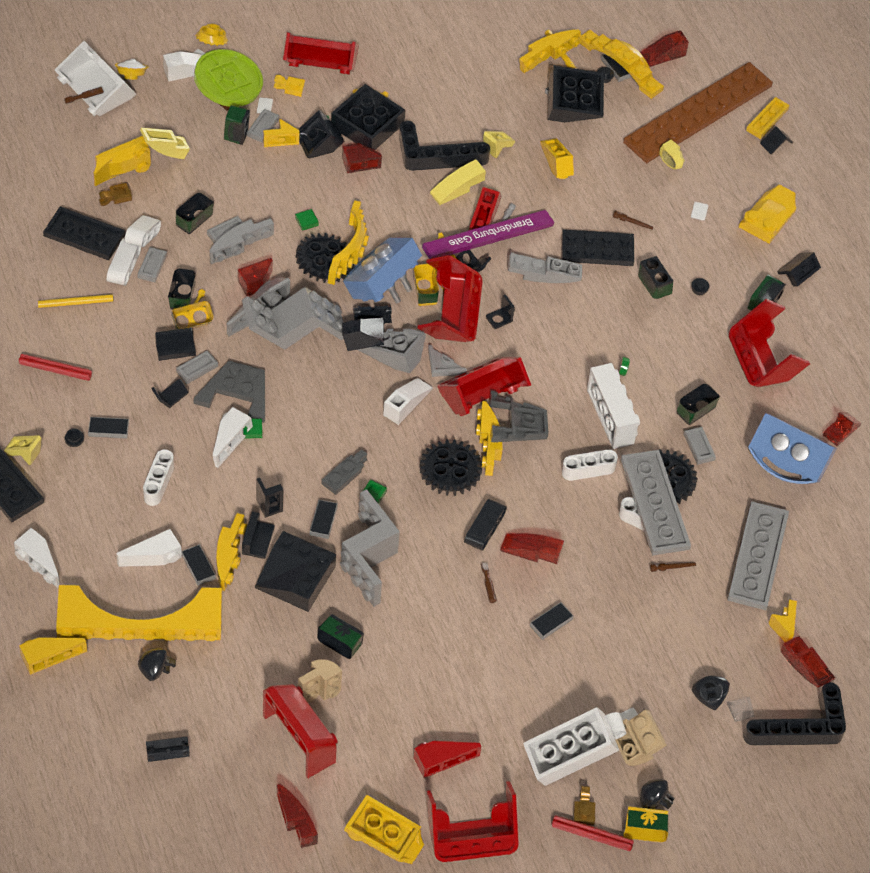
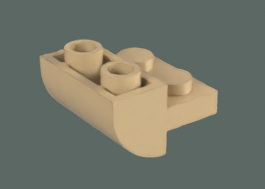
M329 660L311 662V671L298 678V686L301 688L307 702L314 701L318 695L325 701L328 698L336 697L341 691L342 670L337 664Z
M646 709L631 720L624 719L623 724L626 735L616 739L622 757L629 766L640 765L654 758L653 754L667 746L650 711Z

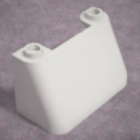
M85 41L55 69L59 75L57 77L63 85L67 83L78 95L82 92L102 87L103 94L83 99L90 106L87 109L94 116L98 115L100 117L131 100L136 95Z

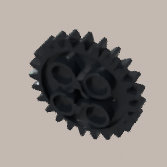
M318 233L317 237L311 234L310 238L305 237L304 241H300L295 258H297L296 263L300 264L299 269H304L303 274L309 273V278L316 277V281L322 279L323 283L328 280L333 257L346 247L347 242L341 243V238L336 240L334 235L328 237L327 233L324 236ZM354 264L352 268H348L346 275L353 269ZM341 274V278L345 279L346 275Z
M446 439L445 444H442L439 440L438 446L431 444V449L426 448L425 454H422L420 473L422 474V480H426V486L432 484V491L438 488V494L445 491L446 496L449 495V492H453V495L456 496L457 491L464 494V489L471 491V486L476 487L477 481H480V476L482 475V461H480V455H476L475 449L470 451V445L463 446V441L456 444V439L452 443H449L448 439Z
M659 449L676 502L681 504L682 499L687 501L688 496H692L693 491H695L698 480L696 477L697 471H693L694 465H689L690 459L683 460V454L678 457L676 456L677 451L670 454L667 449L665 454Z

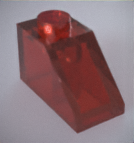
M360 143L342 146V160L346 173L381 168V153Z
M272 258L238 269V282L246 296L255 294L261 286L268 282L273 272Z

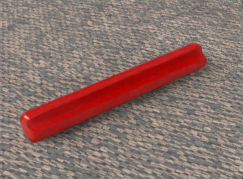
M21 354L19 357V364L87 381H90L92 377V371L89 369L27 354Z
M555 815L552 821V827L626 851H631L634 844L633 839Z

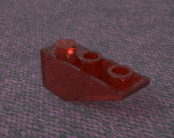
M680 30L666 34L640 53L649 67L686 56L689 41Z

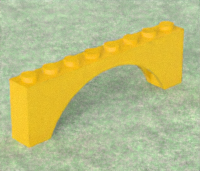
M59 585L56 621L57 638H103L106 640L113 638L125 640L165 639L167 641L175 639L186 641L221 640L222 588H201L192 601L172 614L154 619L136 620L118 617L100 609L86 597L79 585Z

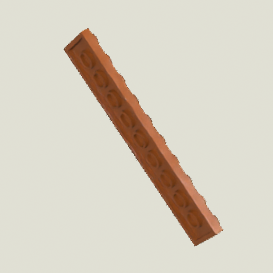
M748 62L626 136L623 143L647 164L660 156V148L664 143L673 140L676 144H680L772 87L773 81L751 62Z

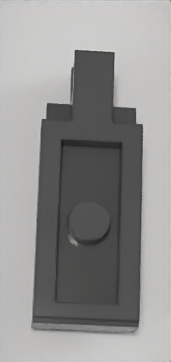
M360 450L355 456L350 455L321 480V484L337 495L362 472L363 463L367 461L368 454Z

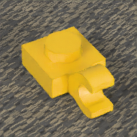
M281 75L275 76L274 88L285 89V94L302 97L305 86L304 79L288 76L286 80Z

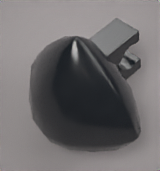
M161 648L147 650L138 660L139 670L149 681L158 679L162 672L169 674V666L173 668L176 666V660L168 657L166 650Z
M706 676L693 684L692 692L701 703L715 711L726 698L730 683L726 678L720 676Z
M664 779L649 780L640 790L642 808L656 809L660 803L669 809L675 799L669 794L668 782Z

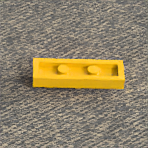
M775 97L747 126L746 131L761 139L789 110L790 105Z

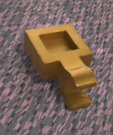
M127 183L110 186L109 191L99 192V203L101 206L108 205L111 201L114 204L132 201V195Z
M581 786L580 801H574V821L586 825H595L596 802H589L590 786Z

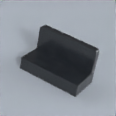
M814 252L799 253L777 272L779 275L787 274L793 287H798L821 269V266Z
M192 328L155 333L159 361L196 356Z
M257 478L256 501L264 517L283 512L284 490L281 484L266 489L261 478Z
M252 511L242 542V554L265 559L275 525L260 522V513Z

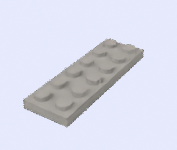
M659 450L622 455L621 462L652 556L690 550L691 543Z
M751 501L728 601L767 610L789 511Z

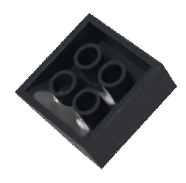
M554 65L549 75L548 120L565 123L603 118L604 73Z
M364 84L331 113V122L339 129L342 135L372 153L400 129V124L405 121L406 110Z
M282 531L271 550L255 585V589L309 612L336 567V554Z

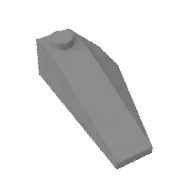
M275 278L272 281L266 282L251 299L257 300L260 304L272 310L290 297L289 278ZM243 306L227 322L228 337L248 327Z
M387 329L384 332V345L358 350L395 370L411 373L421 360L426 334L425 332L413 329H403V332H394L393 329Z

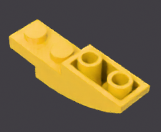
M577 29L558 32L528 46V53L519 58L520 70L526 73L534 69L542 61H546L550 56L556 60L560 56L565 55L566 52L581 43V31Z
M482 401V408L477 411V420H480V424H477L476 435L479 436V443L483 444V452H486V456L482 457V468H485L486 476H493L494 460L501 461L503 442H491L492 425L499 426V423L488 403Z
M239 513L236 514L231 528L222 527L217 543V577L222 591L226 590L227 585H231L234 578L233 571L238 569L241 558L238 557L239 537L244 535L247 524L244 522V515Z

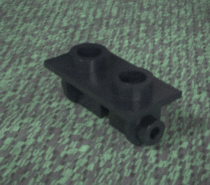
M388 305L375 306V308L358 306V308L353 309L354 320L384 318V324L392 323V308L388 307Z
M188 736L146 741L148 762L190 757Z

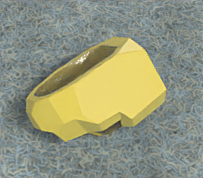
M669 140L660 148V157L668 167L680 169L685 161L678 144L673 140Z

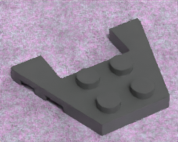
M228 361L193 399L194 404L207 408L211 407L216 393L252 402L248 416L251 419H262V422L265 423V370Z
M491 391L489 396L490 407L507 409L510 414V428L492 425L491 442L547 439L549 434L547 410L526 402L523 405L514 402L512 397L506 396V398L497 396L498 392Z

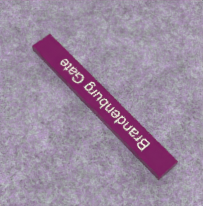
M546 210L426 242L423 243L422 249L429 259L452 255L553 227L555 222Z

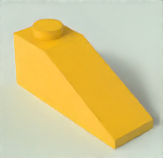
M557 138L540 141L551 172L555 177L566 179L568 176H573V155Z
M36 638L27 640L19 645L20 655L30 675L87 652L85 638Z

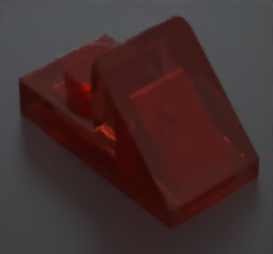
M839 412L836 421L824 431L823 436L838 446L860 427L861 423L849 413Z

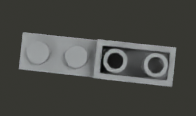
M270 218L256 224L250 219L226 232L209 250L210 263L214 264L232 256H237L244 252L245 245H250L258 240L274 235L272 219Z
M510 253L508 271L522 274L523 280L544 283H570L581 281L582 264L553 257H547L545 261L515 253Z

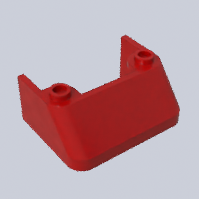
M287 32L283 60L292 67H299L300 64L340 70L341 74L350 75V72H354L359 45L356 42L349 44L294 36Z
M451 255L427 259L426 263L437 269L436 280L445 289L441 321L435 320L432 323L418 325V329L435 339L458 342L474 341L477 334L483 285L480 273Z
M765 299L738 321L729 331V339L749 384L755 387L788 382L810 365L808 360L790 354L777 364L767 339L775 331L773 319L785 310V306Z
M501 357L438 384L437 387L455 414L464 416L470 413L473 405L488 399L491 391L498 392V394L501 392L512 394L519 391V387L531 386V382L521 357Z
M294 684L272 685L264 689L263 717L267 719L276 714L306 755V777L310 778L336 763V744H338V740L332 732L329 733L307 703L301 688Z
M506 781L507 801L497 802L492 806L491 819L450 823L448 813L445 810L436 809V803L431 790L426 791L433 852L438 861L452 862L509 855L518 849L517 800L510 781Z

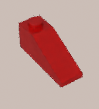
M485 187L482 188L468 231L492 224L502 197L499 191Z
M423 742L414 748L413 758L423 778H426L480 756L482 746L476 742Z

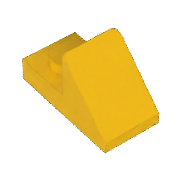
M279 119V129L263 130L264 147L299 145V130Z
M789 600L787 607H783L782 615L772 614L769 620L770 627L788 645H791L794 636L797 601Z

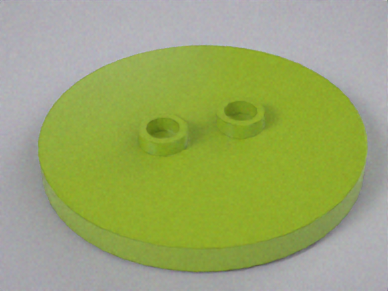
M219 49L207 52L199 58L194 69V81L201 93L211 101L224 106L240 107L252 103L259 96L263 86V76L258 66L247 56L232 50Z

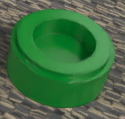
M622 357L618 369L619 375H626L630 363L629 358Z

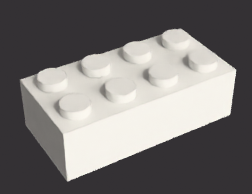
M612 363L592 367L590 369L587 392L612 449L634 445L635 438L638 435L637 428L640 425V419L633 411V403L626 395L625 385L620 382L618 370L614 369Z
M597 707L523 743L537 780L545 786L619 751L607 718Z

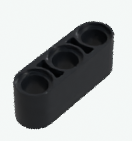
M488 499L467 532L464 543L483 551L502 521L507 506Z

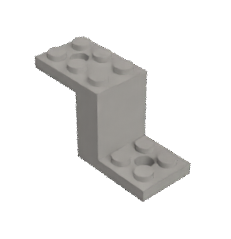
M306 287L272 310L248 296L242 299L249 329L284 350L318 327L343 340V319L340 307Z
M366 489L360 493L358 516L361 522L366 523L369 528L342 542L340 566L345 573L348 572L351 576L354 586L360 588L364 599L367 602L370 601L374 607L381 602L382 582L371 567L398 553L400 531Z

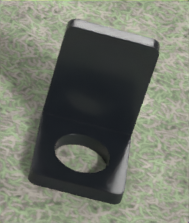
M776 126L760 144L770 154H773L786 140L791 144L793 141L784 131Z
M471 250L460 252L456 256L457 260L477 272L482 271L492 259L489 256L477 260ZM464 254H468L470 257L468 264L463 261Z
M503 295L501 309L487 314L486 319L494 329H498L513 322L515 307L509 298ZM494 316H501L503 321L497 323L492 318Z
M181 379L176 380L163 392L154 386L151 388L159 402L168 408H171L189 393Z

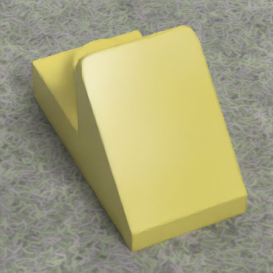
M485 131L483 134V141L490 145V154L494 158L498 157L502 148L512 147L515 143V140L503 131Z
M39 435L13 437L4 452L8 456L21 455L28 465H31L40 453L41 437Z

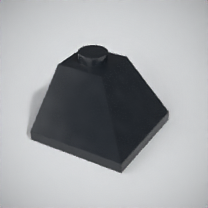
M320 110L298 129L299 142L306 157L309 159L333 153L345 142L339 129Z
M384 318L343 322L342 336L347 351L384 345Z

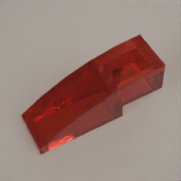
M506 533L500 551L536 563L541 559L557 564L563 550L564 540L530 533Z
M800 635L783 643L780 652L793 668L811 684L819 688L835 680V676L813 647L809 648Z
M281 784L276 785V795L287 831L296 830L301 848L318 844V833L307 810L288 789Z

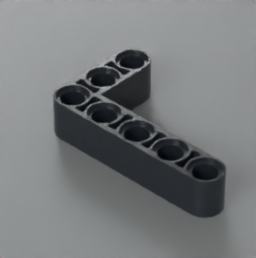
M403 121L400 124L399 141L404 167L407 170L457 168L474 160H477L481 166L489 162L490 145L485 142L419 146L415 124L412 121Z
M829 682L822 687L819 695L821 718L750 720L743 734L744 741L753 746L829 745L840 743L846 731V722L839 686Z

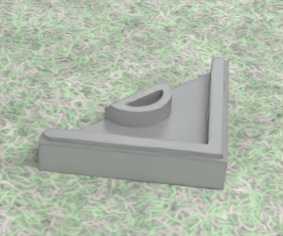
M428 345L432 377L454 376L467 372L465 367H460L454 363L453 359L444 353H439L432 348V345Z

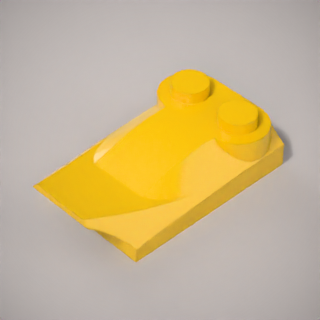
M140 136L95 155L94 186L132 170H135L137 173L146 172L151 164L149 146L144 137Z
M780 184L765 192L752 209L745 213L739 228L770 244L796 211L795 192Z
M369 795L365 796L344 828V831L347 832L352 840L362 841L398 862L413 864L424 847L421 837V826Z

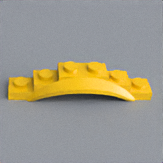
M588 30L581 35L580 44L589 51L593 49L600 51L617 61L639 85V90L652 99L663 91L664 86L653 78L648 63L632 45L622 40L609 39L604 34L598 36L592 30Z
M354 200L350 211L349 225L353 226L355 235L350 243L333 257L329 269L328 284L335 285L337 278L340 279L341 274L346 275L348 268H352L353 264L357 265L359 258L364 256V246L367 247L369 236L366 235L367 228L366 223L363 222L364 215L360 201Z

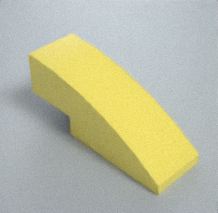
M140 129L146 143L163 155L185 159L190 150L185 138L174 136L172 130Z
M474 160L447 176L430 191V194L439 205H442L470 192L471 186L485 181L486 171L477 160Z

